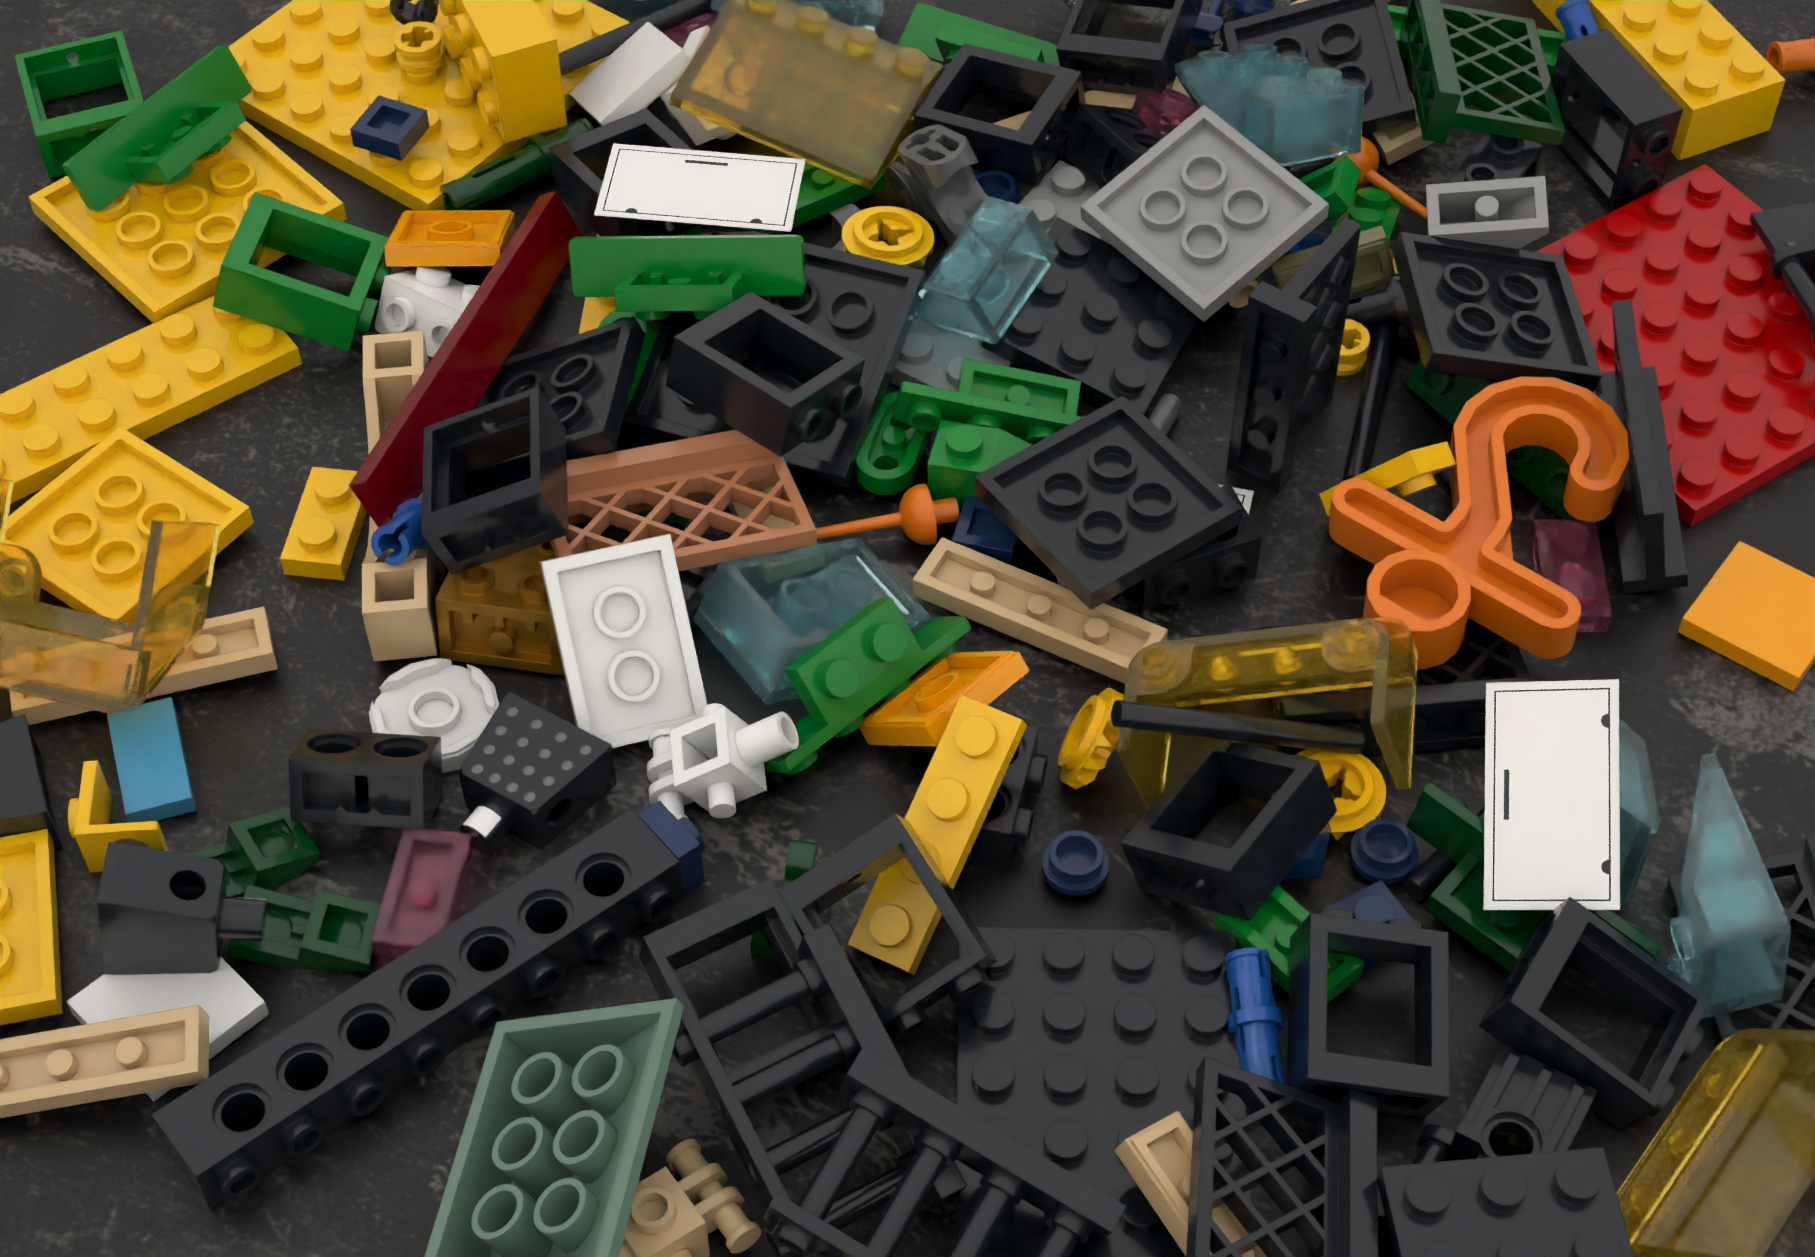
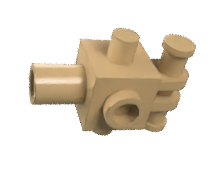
M687 1139L673 1147L666 1156V1163L671 1170H676L682 1180L677 1182L665 1166L641 1182L638 1181L619 1257H709L708 1234L717 1228L726 1238V1246L730 1252L737 1254L751 1247L759 1239L762 1230L756 1222H751L743 1212L742 1207L745 1199L739 1190L734 1186L723 1188L728 1176L718 1163L708 1164L700 1153L701 1147L695 1139Z

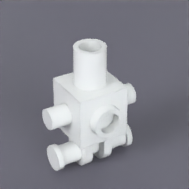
M712 703L702 707L700 711L701 717L674 729L661 728L653 731L649 735V746L653 749V758L647 763V777L652 782L648 789L650 804L654 805L661 801L678 820L682 817L688 819L684 813V806L692 802H696L706 809L712 817H731L736 813V803L767 790L764 762L798 748L799 736L792 719L785 712L781 711L748 725L724 705Z

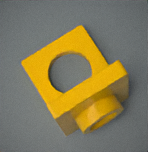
M98 760L84 761L79 798H71L69 802L68 825L72 838H76L89 872H103L108 842L114 843L122 839H133L145 843L149 848L169 851L157 821L109 824L112 795Z

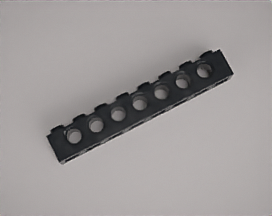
M632 809L628 810L151 1114L167 1151L210 1211L228 1199H237L246 1195L257 1186L263 1176L292 1157L296 1158L308 1154L322 1142L325 1135L354 1116H363L370 1113L383 1102L386 1095L415 1076H424L434 1071L442 1064L448 1054L472 1038L482 1037L493 1032L496 1022L504 1021L507 1015L533 998H542L549 995L558 988L565 977L591 960H600L608 956L618 947L621 940L645 924L656 923L667 917L676 907L677 903L684 899L679 860ZM607 892H613V893H614V894H612V895H610V896H605V897H599V896H598V895H600V894H602V893H607ZM547 929H559L553 933L540 934ZM490 966H502L495 971L481 972ZM431 1004H443L441 1007L434 1010H422ZM374 1042H384L381 1046L375 1049L361 1050L368 1044ZM322 1081V1083L314 1089L300 1091V1089L308 1083ZM260 1121L251 1130L236 1132L240 1127L249 1122Z

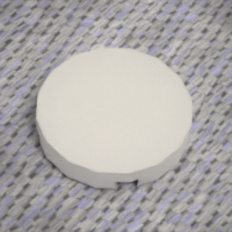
M433 658L411 663L390 675L379 687L381 694L376 699L375 704L372 701L369 711L373 733L441 737L442 773L459 770L499 706L495 686L480 669L467 664L468 669L452 665L451 659Z

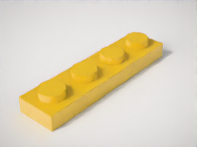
M962 694L905 816V819L913 827L952 890L1027 727L1022 719ZM906 857L879 874L847 945L915 975L942 914Z

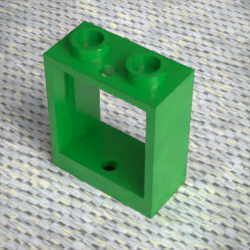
M122 30L14 55L33 128L49 178L66 175L63 169L64 162L144 102ZM70 53H77V54H78V55H77L75 58H73V59H70V58H67V57H66V56H67L68 54H70ZM122 83L124 85L128 98L127 101L55 118H47L43 104L45 101Z
M255 192L221 264L213 307L349 352L357 331L369 332L378 305V300L371 298L372 293L381 296L384 277L391 274L392 267H386L383 260L385 255L384 246L389 237ZM265 247L357 277L350 296L348 297L258 267L257 265Z

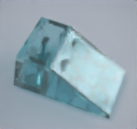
M1267 43L1247 44L1244 46V52L1235 54L1216 50L1203 51L1198 53L1197 60L1175 63V72L1200 107L1203 105L1208 107L1282 167L1361 152L1364 86L1342 78V71L1338 69L1309 65L1308 58L1280 54L1277 52L1275 45Z

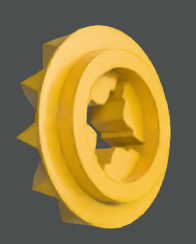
M895 206L870 207L855 213L845 222L842 228L843 251L907 267H924L927 255L933 253L934 232L930 224L922 216L908 209ZM879 235L892 246H888L884 241H878Z
M1106 688L1098 696H1091L1081 707L1072 721L1060 748L1058 765L1061 766V782L1077 790L1094 781L1098 771L1105 768L1107 759L1111 752L1116 749L1118 737L1124 730V728L1112 725V707L1116 700L1125 701V695L1112 688Z
M1306 749L1296 754L1320 762L1329 789L1331 786H1336L1339 779L1343 780L1341 787L1342 796L1334 800L1337 812L1329 821L1331 833L1336 841L1346 832H1357L1370 821L1380 819L1386 800V785L1382 774L1368 758L1362 754L1355 755Z

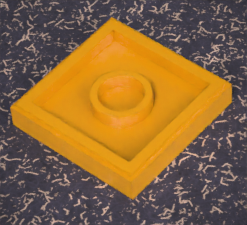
M511 210L404 211L384 246L386 267L494 266L515 234V212H511Z
M1739 541L1683 616L1678 632L1794 692L1815 662V578Z
M1019 652L950 653L914 678L904 691L888 699L865 717L864 723L859 729L869 745L937 747L961 694L988 705L1030 670Z

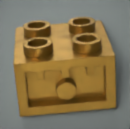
M550 541L453 575L448 572L435 598L441 659L565 675L540 565L541 561L556 558Z

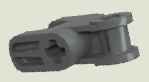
M936 124L919 129L901 142L898 152L905 165L894 161L886 167L887 177L901 201L910 211L919 213L938 225L950 248L973 261H982L1016 238V232L1005 211L997 207L989 199L975 178L970 165L978 163V159L965 136Z

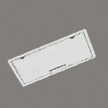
M613 143L594 215L791 232L806 159Z
M1619 679L1486 683L1483 910H1554L1569 897L1588 910H1620Z

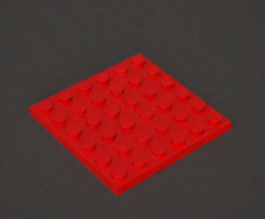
M1706 164L1536 251L1563 256L1601 373L1615 371L1612 302L1631 299L1642 368L1655 366L1678 515L1689 527L1815 455V341L1809 333L1811 323L1792 294L1788 295L1784 290V280L1776 279L1768 268V262L1772 256L1749 221L1751 213L1764 210Z

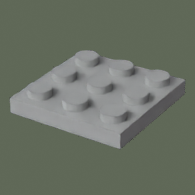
M1205 105L1200 107L1080 206L1081 220L1203 322L1328 217L1329 203Z

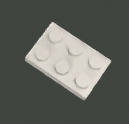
M670 534L540 562L577 727L610 743L612 748L649 740V735L657 729H674L701 717L700 711L702 707L707 705Z

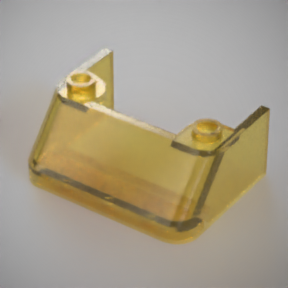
M0 478V688L103 713L128 712L138 708L197 638L204 626L221 525L211 522L152 520L134 624L39 602L42 571L37 558L24 547L4 543L14 481Z
M1393 617L1355 618L1161 641L1150 644L1140 650L1128 666L1124 701L1175 707L1373 686L1370 725L1396 789H1411L1418 650L1409 627L1399 619ZM1120 728L1117 752L1148 810L1165 790L1171 733Z
M1745 1029L1729 1036L1713 1050L1616 1193L1634 1257L1764 1256L1815 1177V1030Z

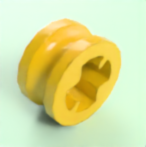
M416 21L402 25L395 31L393 42L394 48L397 50V64L401 69L409 73L420 74L435 70L443 63L445 55L441 45V31L436 25L429 22Z
M1346 319L1336 374L1338 376L1354 375L1363 369L1367 361V351L1370 344L1369 332L1361 323L1352 319Z

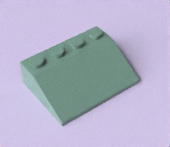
M677 998L496 1022L424 1257H619L684 1005Z

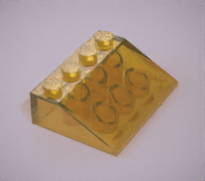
M729 0L671 93L669 104L794 158L806 159L805 162L871 189L884 174L886 167L893 163L900 155L898 147L901 142L916 132L913 127V114L939 79L944 65L928 59L927 55L918 49L899 47L880 39L870 29L858 26L851 27L832 19L825 11L817 7L801 6L789 0Z

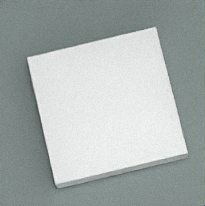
M647 22L584 77L571 91L570 95L600 126L645 109L693 67L694 63L681 47L650 22Z
M221 956L218 970L212 973L103 974L66 1001L71 1013L82 1025L200 1005L209 1015V1060L269 1015L265 1001ZM170 1089L146 1094L153 1101H156Z

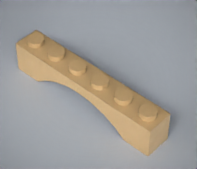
M423 331L363 336V389L368 454H370L429 364ZM370 516L368 546L362 563V616L373 661L438 656L435 602L437 596L436 553L429 546L424 549H416L403 563L397 565L384 563L387 556L394 552V550L389 549L380 558L375 555L371 546V538L378 527Z

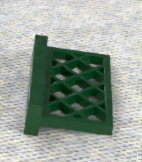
M1409 0L1400 30L1423 140L1445 144L1450 127L1560 146L1565 129L1534 19L1441 3L1440 0ZM1508 35L1518 36L1520 38L1513 39ZM1479 40L1485 41L1486 43H1488L1489 45L1493 46L1494 48H1491V47L1487 46L1486 44H1484L1483 42H1481V41H1479ZM1456 49H1460L1472 57H1467ZM1509 58L1514 59L1515 61L1519 62L1520 64H1522V65H1524V66L1521 67L1520 65H1518L1517 63L1513 62V61L1510 60ZM1487 67H1489V68H1491L1492 70L1496 71V72L1499 73L1501 76H1498V75H1496L1495 73L1491 72L1490 70L1487 69ZM1466 76L1467 78H1469L1470 80L1474 81V82L1477 83L1478 85L1475 86L1474 84H1472L1471 82L1467 81V80L1464 79L1463 77ZM1516 86H1520L1521 88H1523V89H1525L1526 91H1528L1529 93H1531V95H1528L1527 93H1525L1524 91L1520 90V89L1517 88ZM1496 95L1509 104L1506 105L1493 96ZM1473 105L1481 111L1466 109L1465 107ZM1526 114V115L1530 116L1531 118H1533L1534 120H1530V119L1526 118V117L1523 116V115Z

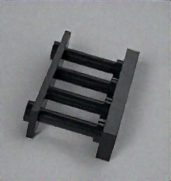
M829 923L803 936L796 953L799 961L793 964L794 972L697 1018L686 994L677 997L684 1005L672 1053L681 1067L692 1063L766 1211L776 1193L790 1200L779 1176L828 1152L853 1109L848 1107L766 1150L745 1112L746 1109L840 1062L845 1067L852 1065L862 1048L910 1076ZM805 998H808L812 1003L819 999L821 1000L833 1025L827 1027L828 1036L731 1084L712 1044ZM890 1121L887 1127L879 1125L877 1128L879 1132L887 1129L890 1131L902 1154L895 1158L896 1167L838 1196L824 1222L841 1230L886 1206L918 1150L914 1145V1140L917 1136ZM956 1162L953 1166L944 1165L925 1200L930 1210L954 1199L967 1186ZM771 1223L764 1226L766 1238L776 1257H803L787 1249L771 1236L776 1226ZM817 1251L814 1252L812 1257H819Z
M862 1048L839 1089L852 1097L848 1103L853 1109L852 1113L799 1203L796 1205L776 1193L763 1219L776 1226L771 1236L777 1242L803 1257H812L815 1251L825 1257H892L944 1165L953 1166L956 1160L982 1175L979 1183L984 1189L946 1257H981L1009 1205H1019L1022 1199L1048 1214L1045 1223L1049 1230L1034 1257H1069L1076 1243L1084 1245L1087 1239L1096 1244L1101 1243L1115 1229L1126 1205ZM890 1121L917 1136L914 1140V1145L918 1150L864 1245L824 1222V1219L879 1125L887 1127Z

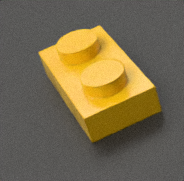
M1446 441L1408 451L1353 478L1370 481L1392 494L1398 491L1401 499L1435 487L1437 484L1433 475L1456 465V462ZM1336 486L1319 493L1327 516H1330L1332 492Z
M312 467L280 557L284 575L345 580L367 514L366 509L349 486L358 471Z

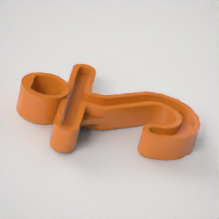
M1520 376L1487 386L1465 403L1453 425L1450 450L1456 465L1449 467L1453 512L1444 522L1364 479L1351 478L1342 481L1335 487L1332 492L1329 516V534L1331 538L1340 546L1375 565L1367 579L1362 616V634L1371 651L1384 662L1403 669L1424 670L1441 665L1457 653L1465 636L1468 618L1543 659L1560 658L1571 651L1581 616V604L1577 597L1568 590L1513 560L1510 534L1512 510L1505 454L1512 449L1525 445L1542 446L1554 450L1566 460L1570 467L1563 496V503L1567 512L1574 518L1585 522L1603 520L1610 515L1622 491L1629 462L1628 433L1610 405L1587 388L1553 377Z

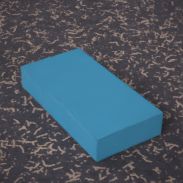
M172 697L108 712L107 719L128 823L159 821L197 811L179 721Z

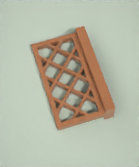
M735 429L567 460L569 534L550 541L556 558L582 553L586 550L591 551L670 534L679 572L816 545L817 530L783 456L779 457ZM773 487L768 494L757 491L758 489ZM713 498L707 506L695 502ZM732 501L754 509L746 519L723 512ZM652 510L646 517L634 514ZM671 513L693 520L684 531L662 524ZM771 514L794 522L795 526L772 529L763 526L762 523ZM590 522L584 529L573 526L574 524ZM610 524L631 532L622 543L600 536ZM709 526L732 534L728 539L711 541L701 537Z

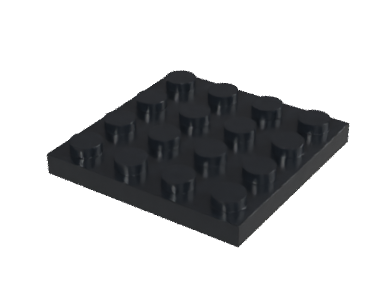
M703 225L700 235H770L744 228ZM804 243L805 292L800 296L759 297L865 359L860 380L863 392L859 404L848 417H840L822 429L812 441L801 443L783 455V458L792 474L849 488L856 471L855 459L872 429L926 288L927 279L924 270ZM671 311V316L664 319L635 394L623 418V423L628 432L670 442L735 430L666 387L674 336L701 321L693 317V311ZM756 355L740 363L741 366L787 394L803 385Z

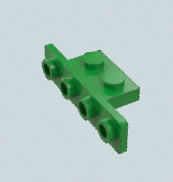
M924 3L916 4L898 43L902 53L941 66L950 63L964 43L1060 66L1056 44ZM1084 89V93L1091 91L1090 89Z
M221 45L213 48L64 162L63 169L89 210H102L136 182H163L164 185L176 183L192 172L193 166L191 163L201 155L215 152L231 141L232 136L230 133L247 120L237 103L246 97L252 88L229 47Z
M801 235L574 237L569 242L573 294L576 297H615L616 312H635V318L640 320L664 319L671 316V311H693L694 318L703 320L750 291L758 296H800L806 290L804 241Z
M964 358L960 368L957 391L907 381L902 382L894 405L892 418L896 421L906 422L909 426L922 431L938 430L941 420L998 428L1033 445L1083 418L1077 416L1081 381Z
M892 597L877 598L786 667L784 671L809 714L795 724L799 736L798 748L764 762L765 772L784 773V775L788 776L796 774L813 764L819 756L816 750L831 738L843 737L859 728L865 720L864 712L877 702L887 701L904 691L911 684L910 677L923 666H930L950 653H954L958 648L955 641L972 629L966 616L935 617L912 634Z

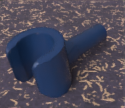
M1212 0L1207 12L1200 11L1189 42L1206 47L1212 46L1215 32H1218L1223 24L1221 11L1226 0Z

